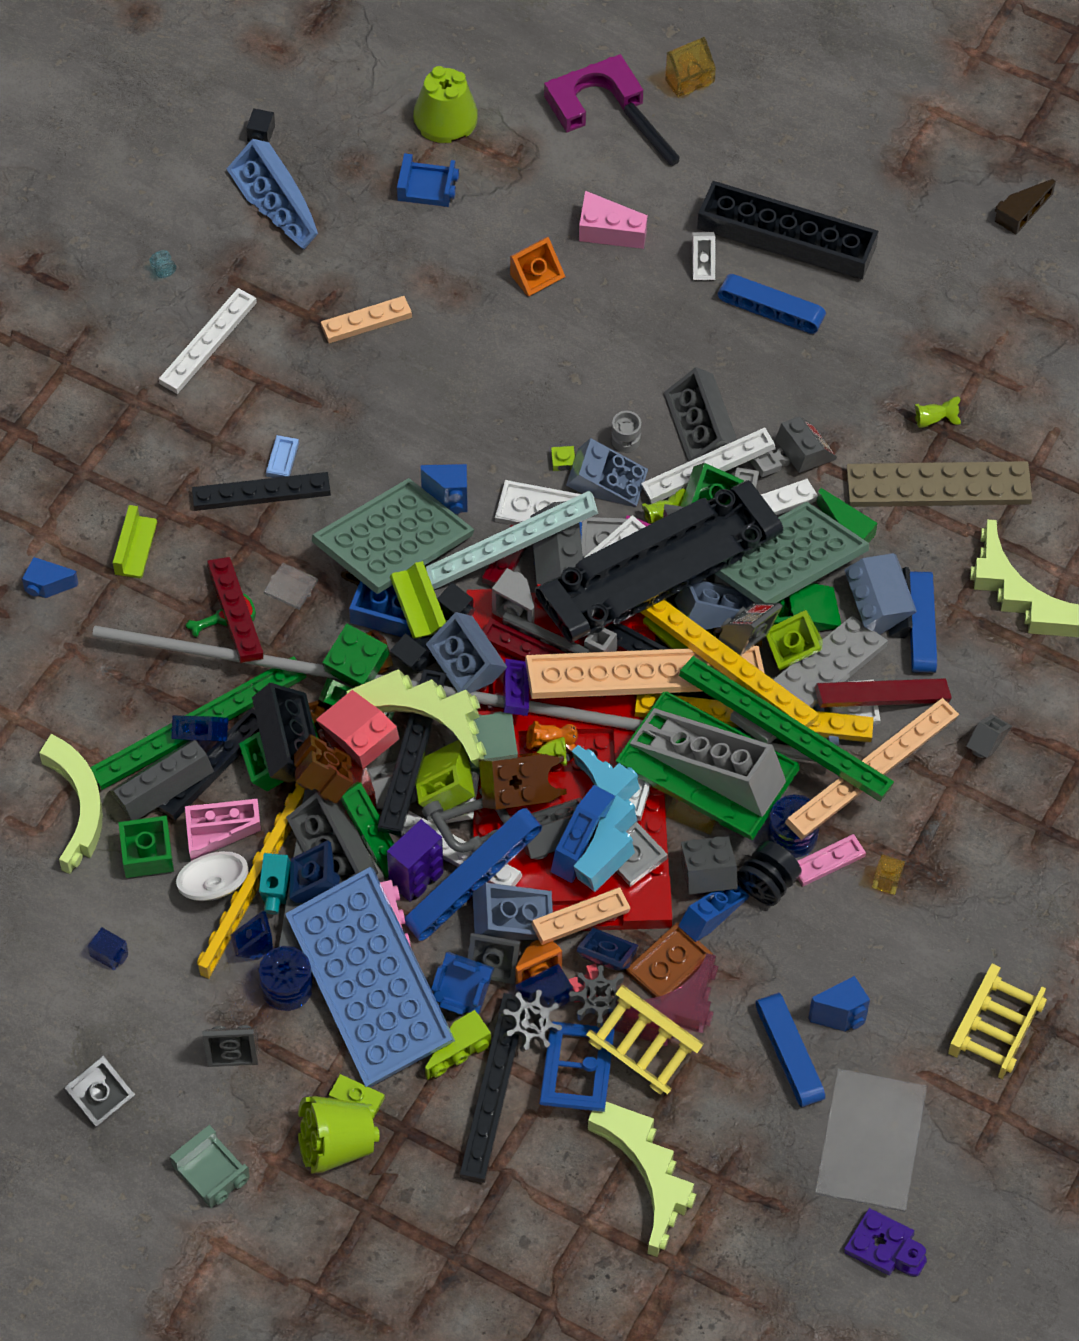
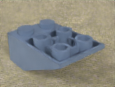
M590 438L578 448L566 486L581 494L590 491L594 498L636 507L643 488L641 483L645 481L648 469Z

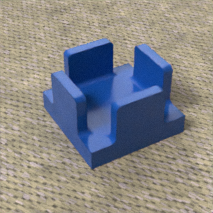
M447 952L443 964L437 969L431 991H434L433 995L436 1001L440 1002L439 1007L458 1014L470 1013L476 1010L479 1015L494 967Z

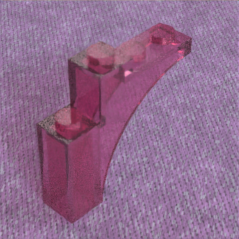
M707 953L703 963L693 977L678 989L660 997L644 999V1001L680 1027L703 1033L705 1026L711 1025L714 1012L710 1011L711 1001H708L712 988L708 986L710 980H715L719 966L715 965L716 956ZM634 1007L627 1008L623 1013V1020H618L613 1027L615 1031L628 1034L638 1020L640 1012ZM653 1021L650 1024L647 1023L638 1038L653 1042L659 1034L658 1029L660 1026ZM669 1038L663 1044L664 1046L668 1045Z

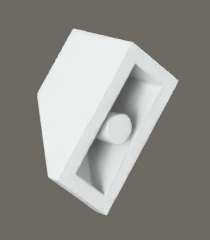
M692 232L693 280H715L714 232Z

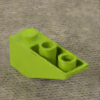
M476 1010L453 1022L450 1031L455 1041L434 1052L425 1066L427 1080L443 1075L447 1068L454 1064L460 1065L471 1054L475 1052L480 1053L488 1048L491 1043V1032Z

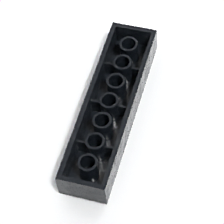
M712 181L699 210L697 229L714 232L715 235L862 280L877 247L879 233L875 229L716 181Z

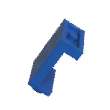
M404 153L397 185V200L449 207L450 199L455 198L456 186H453L454 181L458 182L459 169L456 168L455 160H451L450 167L414 163L413 154Z

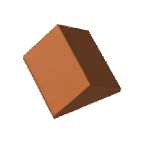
M545 237L510 256V275L527 296H531L566 277L549 237Z

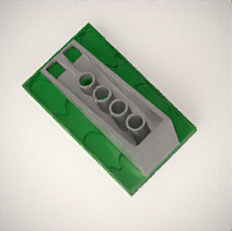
M662 692L616 759L617 764L620 763L625 768H632L637 773L639 779L651 784L652 787L686 803L692 809L718 821L720 825L752 841L800 769L797 762L775 751L773 745L749 737L669 692Z

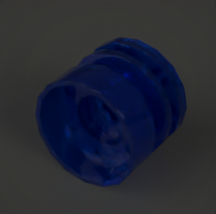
M793 794L777 800L772 807L768 839L784 847L795 858L812 852L817 844L819 827L801 840L785 824L788 817L811 800L805 796Z
M289 946L274 948L265 954L260 962L259 976L262 994L266 1002L270 1006L283 1011L298 1009L307 1003L313 989L311 965L308 957L301 950Z

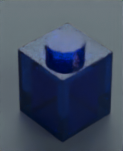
M103 927L100 928L88 945L90 957L113 970L119 964H123L128 957L126 941Z

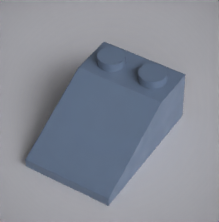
M702 580L678 592L674 599L680 612L706 630L721 627L728 618H735L741 608H748L753 604L751 599L733 587Z
M493 883L483 884L473 892L475 934L515 941L538 940L531 923L534 919L553 913L552 891Z

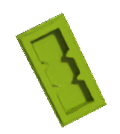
M340 1074L329 1093V1098L372 1104L375 1117L385 1099V1094L365 1087V1085Z

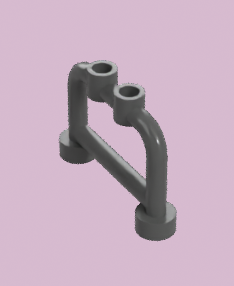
M482 798L443 811L444 809L439 801H433L422 809L426 819L434 821L447 845L457 852L471 851L473 854L498 830H493L482 837H473L468 842L460 843L454 838L448 828L446 820L483 808ZM506 808L495 810L503 824L511 818Z

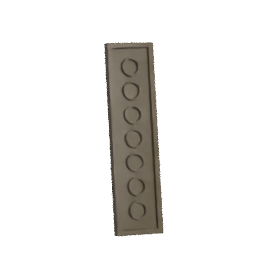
M1028 461L847 464L846 467L848 499L851 507L1025 505L1032 503Z

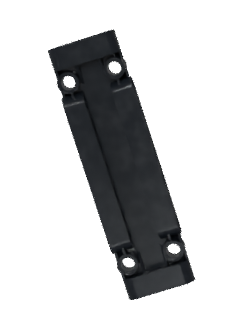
M746 480L729 490L721 489L717 491L715 497L710 500L706 498L699 499L583 558L575 567L565 568L561 576L536 587L535 594L565 639L573 643L590 633L601 632L605 625L611 622L618 624L736 563L745 554L755 552L758 546L781 535L784 530L783 525L755 486L749 480Z

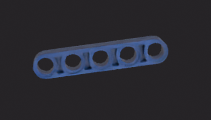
M728 274L717 293L718 297L725 303L811 334L817 333L826 315L824 308L817 304L735 274Z
M910 571L911 597L917 611L912 615L913 627L910 630L912 672L936 673L937 646L933 572Z
M778 992L756 1000L755 1004L759 1017L799 1106L802 1108L825 1100L822 1083L781 993Z

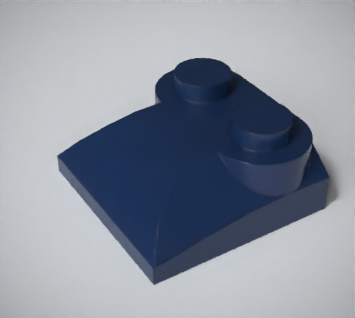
M327 840L291 858L289 898L294 902L305 903L339 884L340 876L333 869V854L330 841Z
M592 928L577 947V952L584 959L614 971L624 970L630 967L638 945Z

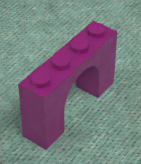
M621 54L609 57L595 64H590L577 71H571L566 75L553 78L544 83V97L566 133L586 126V111L576 97L585 88L597 86L609 90L613 93L623 110L624 106L630 102L634 103L635 106L643 104L644 90Z

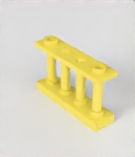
M991 964L950 1044L948 1054L957 1058L961 1050H969L1000 1065L1001 1069L998 1077L1003 1079L1006 1072L1011 1073L1017 1059L1014 1056L1036 1012H1042L1047 1002V999L1044 998L1046 988L1041 987L1037 997L1001 981L1002 978L999 977L1001 967ZM992 990H999L1032 1005L1027 1017L992 1001V998L989 997ZM981 1010L992 1011L1021 1025L1017 1036L1015 1037L981 1021L982 1018L979 1017ZM971 1030H979L1011 1045L1007 1056L1000 1055L971 1041V1038L968 1037Z
M622 985L616 992V995L619 996L617 1000L619 1002L597 1034L589 1030L586 1034L590 1037L588 1042L599 1050L602 1047L645 1077L651 1082L649 1086L659 1094L663 1092L668 1094L672 1089L666 1084L686 1055L688 1053L691 1054L692 1051L698 1053L704 1043ZM634 1007L640 1012L638 1014L639 1018L618 1048H616L605 1039L626 1009ZM653 1021L660 1026L658 1029L659 1034L639 1062L636 1063L625 1054L647 1023L650 1024ZM674 1036L681 1041L679 1043L680 1048L657 1078L647 1071L646 1068L667 1038L671 1039Z

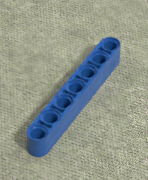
M527 808L519 810L405 917V925L419 941L427 939L473 896L475 890L487 883L541 832L542 825Z

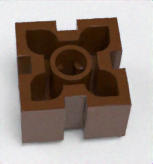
M310 734L294 754L296 782L304 789H316L321 798L337 803L353 784L352 772L349 771L351 768V756L335 747L333 749L327 747L326 742Z

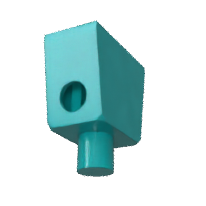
M264 853L259 893L265 902V913L278 914L280 904H286L291 867L288 855Z

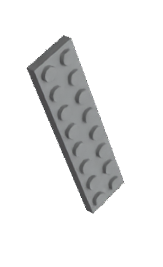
M851 616L823 639L821 651L792 664L773 680L813 708L819 703L814 688L817 683L845 682L887 647L888 640L877 632L865 628L861 621ZM735 711L731 713L730 720L758 741L769 744L777 738Z

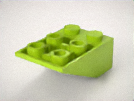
M460 740L424 757L416 783L418 802L422 807L433 801H439L444 809L443 811L475 797L469 756Z

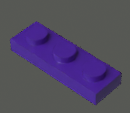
M505 659L504 663L507 668L504 670V713L527 716L529 711V681L525 661Z

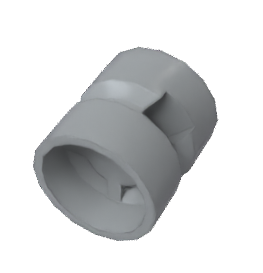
M621 411L613 418L611 442L613 447L620 452H632L640 445L642 423L636 413Z

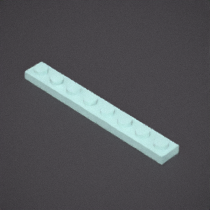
M587 491L426 566L433 589H437L598 514L593 494Z

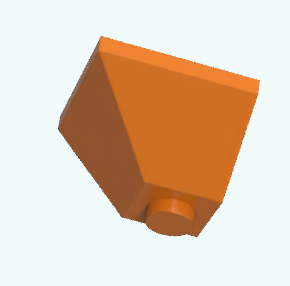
M536 940L526 948L516 966L517 992L562 972V950L556 943L552 941L541 945L540 941Z

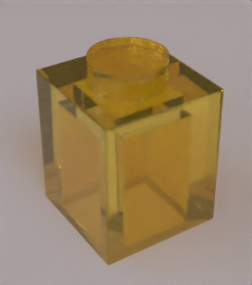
M882 854L874 875L872 888L895 895L903 874L905 861Z

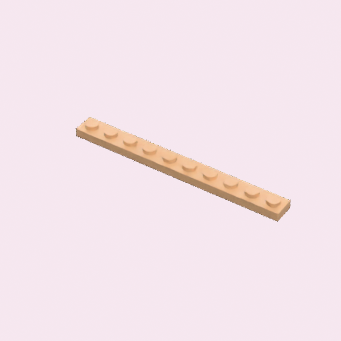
M943 698L864 758L862 762L883 775L887 774L952 723L959 713ZM840 777L788 817L785 824L802 840L863 791Z

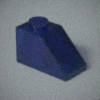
M172 716L171 739L227 742L228 718Z
M261 911L230 935L237 957L259 960L273 949L272 933L265 911Z
M557 964L516 984L515 993L520 992L522 997H527L528 1002L531 1003L533 992L541 990L540 1004L549 1008L554 1003H557L559 1006L567 1004L570 1001L569 992L573 991V986L560 965Z

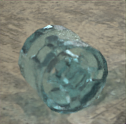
M161 250L150 257V264L155 268V274L159 278L169 277L176 271V264L171 260V255L168 251Z

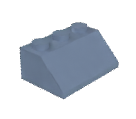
M896 554L862 558L845 569L865 628L875 631L880 635L917 612Z
M455 612L426 643L458 693L463 690L472 693L492 684L507 668L500 655L471 615Z

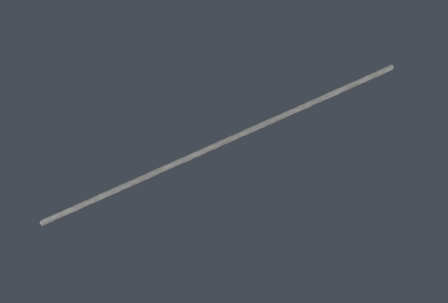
M96 625L93 628V637L240 662L234 649ZM263 655L261 660L244 662L246 664L338 679L325 672L321 664ZM377 674V676L375 677V679H377V678H379V677H381V676H384V675H379V674ZM411 680L413 687L419 685V681ZM444 686L443 688L446 697L458 693L454 687ZM477 691L470 693L472 696L475 695L479 704L504 708V696ZM529 701L528 712L633 731H636L643 721ZM769 743L773 745L775 751L788 758L815 762L789 745Z

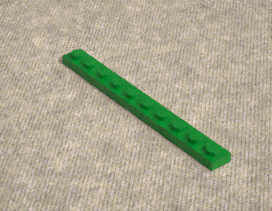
M275 668L267 670L90 767L101 790L111 786L169 754L186 742L202 736L254 707L252 697L268 683L289 688L307 678L306 674Z
M692 656L680 670L679 676L877 801L881 802L892 788L893 780L698 658Z

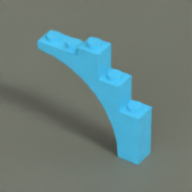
M577 745L572 750L575 764L589 776L594 785L616 796L606 817L600 818L594 838L586 852L574 865L577 879L595 892L635 853L632 843L633 839L626 831L638 821L635 813L636 808L629 799L640 787L637 779L638 775L632 768H625L620 763L613 768L608 762H602L597 759L590 749L585 750Z

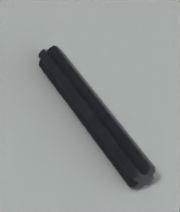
M630 102L625 105V114L671 166L678 164L680 156L635 104Z

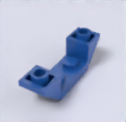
M593 785L581 800L555 850L551 868L553 874L570 883L574 882L576 878L574 865L581 858L600 818L606 817L616 797L615 795Z

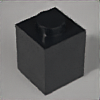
M253 108L246 127L248 142L252 139L270 142L275 128L274 112Z

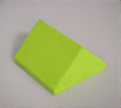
M807 610L772 626L766 636L779 670L821 651L823 646V640Z

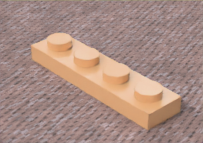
M401 296L321 321V327L328 343H332L412 318V312L405 296Z
M617 888L534 919L531 925L541 945L626 914L631 908L621 888Z

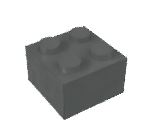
M729 836L681 842V865L689 894L737 889V865Z

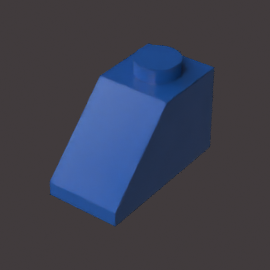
M33 557L22 578L24 590L28 594L47 598L77 587L78 578L75 570Z

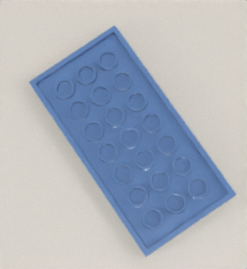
M372 867L363 870L286 913L287 919L365 1087H372L455 1041Z

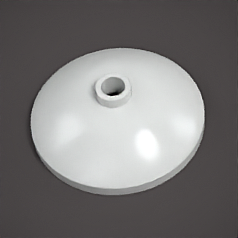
M225 851L209 853L194 859L184 866L177 876L176 884L179 892L186 898L196 901L216 900L231 894L242 885L248 875V865L244 857L237 853Z

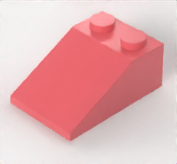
M351 690L316 719L317 723L362 769L399 740L397 726L381 710L354 690Z

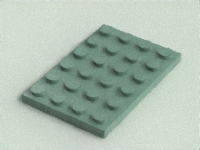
M408 478L312 535L311 541L372 591L379 594L393 585L390 579L392 573L407 570L416 562L423 561L424 565L473 536L474 529Z
M805 502L778 517L784 529L781 535L758 546L755 552L745 554L739 561L720 570L715 575L755 603H777L869 551V543L810 503Z

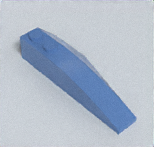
M252 139L228 166L227 171L247 201L258 207L263 215H267L277 227L285 231L287 236L301 248L305 249L318 234L309 208L298 186L270 143Z

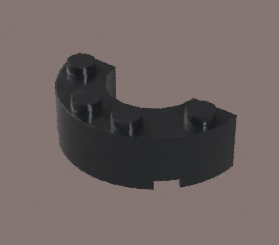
M453 582L437 598L446 622L455 612L472 616L475 608H473V598ZM405 633L390 650L393 655L414 671H422L437 661L426 645L434 635L414 639L412 634L407 635Z

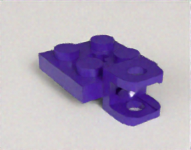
M871 1208L868 1209L844 1248L845 1254L889 1276L895 1266L897 1270L907 1275L919 1276L927 1263L925 1247L912 1240L915 1235L913 1229ZM883 1237L886 1243L885 1245L879 1244V1246H875L874 1239Z

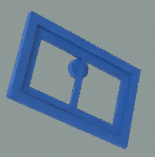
M552 1021L553 1024L561 1025L562 1029L556 1033L549 1030L548 1042L550 1046L546 1052L539 1104L605 1112L612 1053L602 1047L601 1050L598 1049L597 1060L594 1057H586L583 1063L559 1061L563 1035L588 1037L586 1034L589 1030L597 1034L600 1028L597 1026ZM615 1028L611 1030L605 1039L612 1045ZM558 1066L582 1068L589 1072L596 1070L593 1096L556 1093Z

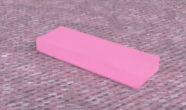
M852 834L798 860L802 869L798 880L802 887L864 858L866 852L856 836Z

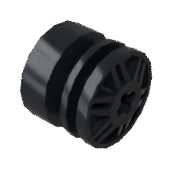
M763 841L752 853L751 859L746 860L744 866L740 867L737 871V879L750 896L763 904L774 906L786 894L787 888L791 887L800 877L802 869L798 861L788 850L772 841Z

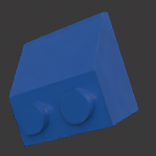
M467 464L421 465V488L454 514L468 512Z
M853 976L812 997L808 1019L811 1023L841 1031H847L850 1028L857 1029L866 1021L870 999L856 977Z

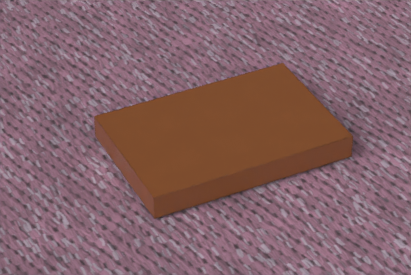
M677 922L626 969V973L662 1004L712 958L713 953L701 942H695L679 927Z

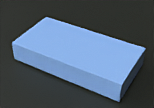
M276 436L266 477L290 476L299 439Z

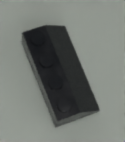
M268 683L252 697L270 778L293 782L296 781L294 754L310 734L316 737L307 695L301 691Z

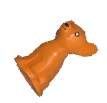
M534 721L527 730L526 746L527 749L532 750L533 748L542 747L551 740L564 737L566 749L572 752L576 747L574 743L578 738L576 727L572 724H568L560 729L553 725H540L538 721Z

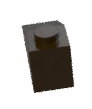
M1050 179L1013 193L1004 201H1000L995 208V222L1016 235L1053 195L1056 181Z

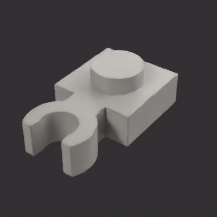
M781 447L776 453H773L771 450L750 460L754 468L759 471L761 477L778 472L782 466H788L791 463L788 457L783 456L785 453Z

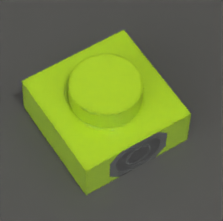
M574 446L551 447L553 471L572 469L575 459Z

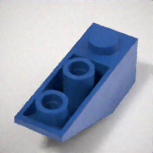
M737 885V889L713 891L688 907L679 927L697 942L718 927L749 898V895L739 885Z

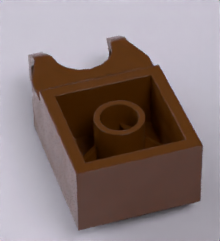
M529 753L479 759L483 808L497 810L546 803L567 794V789L554 788L548 781L550 769L563 762L564 756Z

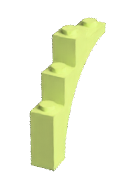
M987 519L986 528H981L980 542H984V548L981 547L980 558L976 559L975 566H971L970 580H974V589L998 591L997 602H1001V611L1025 613L1024 624H1028V633L1079 637V604L1053 598L1023 579L1010 564L1002 550L998 537L997 520Z
M399 669L351 689L383 713L395 711L414 712L430 717L445 725L461 741L471 762L476 767H479V759H484V755H487L481 741L478 742L476 736L479 730L474 720L480 717L477 710L480 708L477 697L475 695L472 696L467 690L446 697L442 685L438 686L433 680L413 687L410 677L404 675Z
M606 1102L605 1112H591L588 1120V1130L606 1138L620 1148L636 1165L644 1178L651 1196L654 1214L648 1254L657 1257L660 1249L665 1250L670 1236L666 1233L669 1226L674 1227L678 1213L685 1215L687 1207L692 1209L697 1195L693 1193L694 1183L672 1176L677 1161L673 1160L674 1151L652 1143L657 1129L653 1128V1118Z

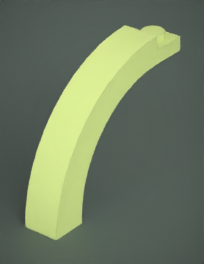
M51 734L39 752L41 762L62 775L73 787L80 801V817L76 831L59 858L61 870L70 874L74 867L80 865L83 855L91 858L96 849L102 829V803L96 779L87 762L71 745Z

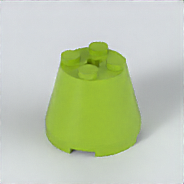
M436 66L426 76L413 111L414 123L425 138L438 143H451V140L469 136L475 129L478 111L463 72Z
M318 1096L302 1098L298 1115L303 1118L300 1124L301 1133H298V1139L305 1167H311V1174L323 1173L374 1152V1142H379L380 1136L378 1127H374V1108L372 1104Z

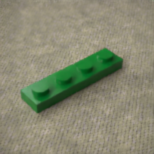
M356 782L349 787L340 800L384 877L387 878L389 877L387 850L394 845L390 834L378 832L380 816L361 782Z

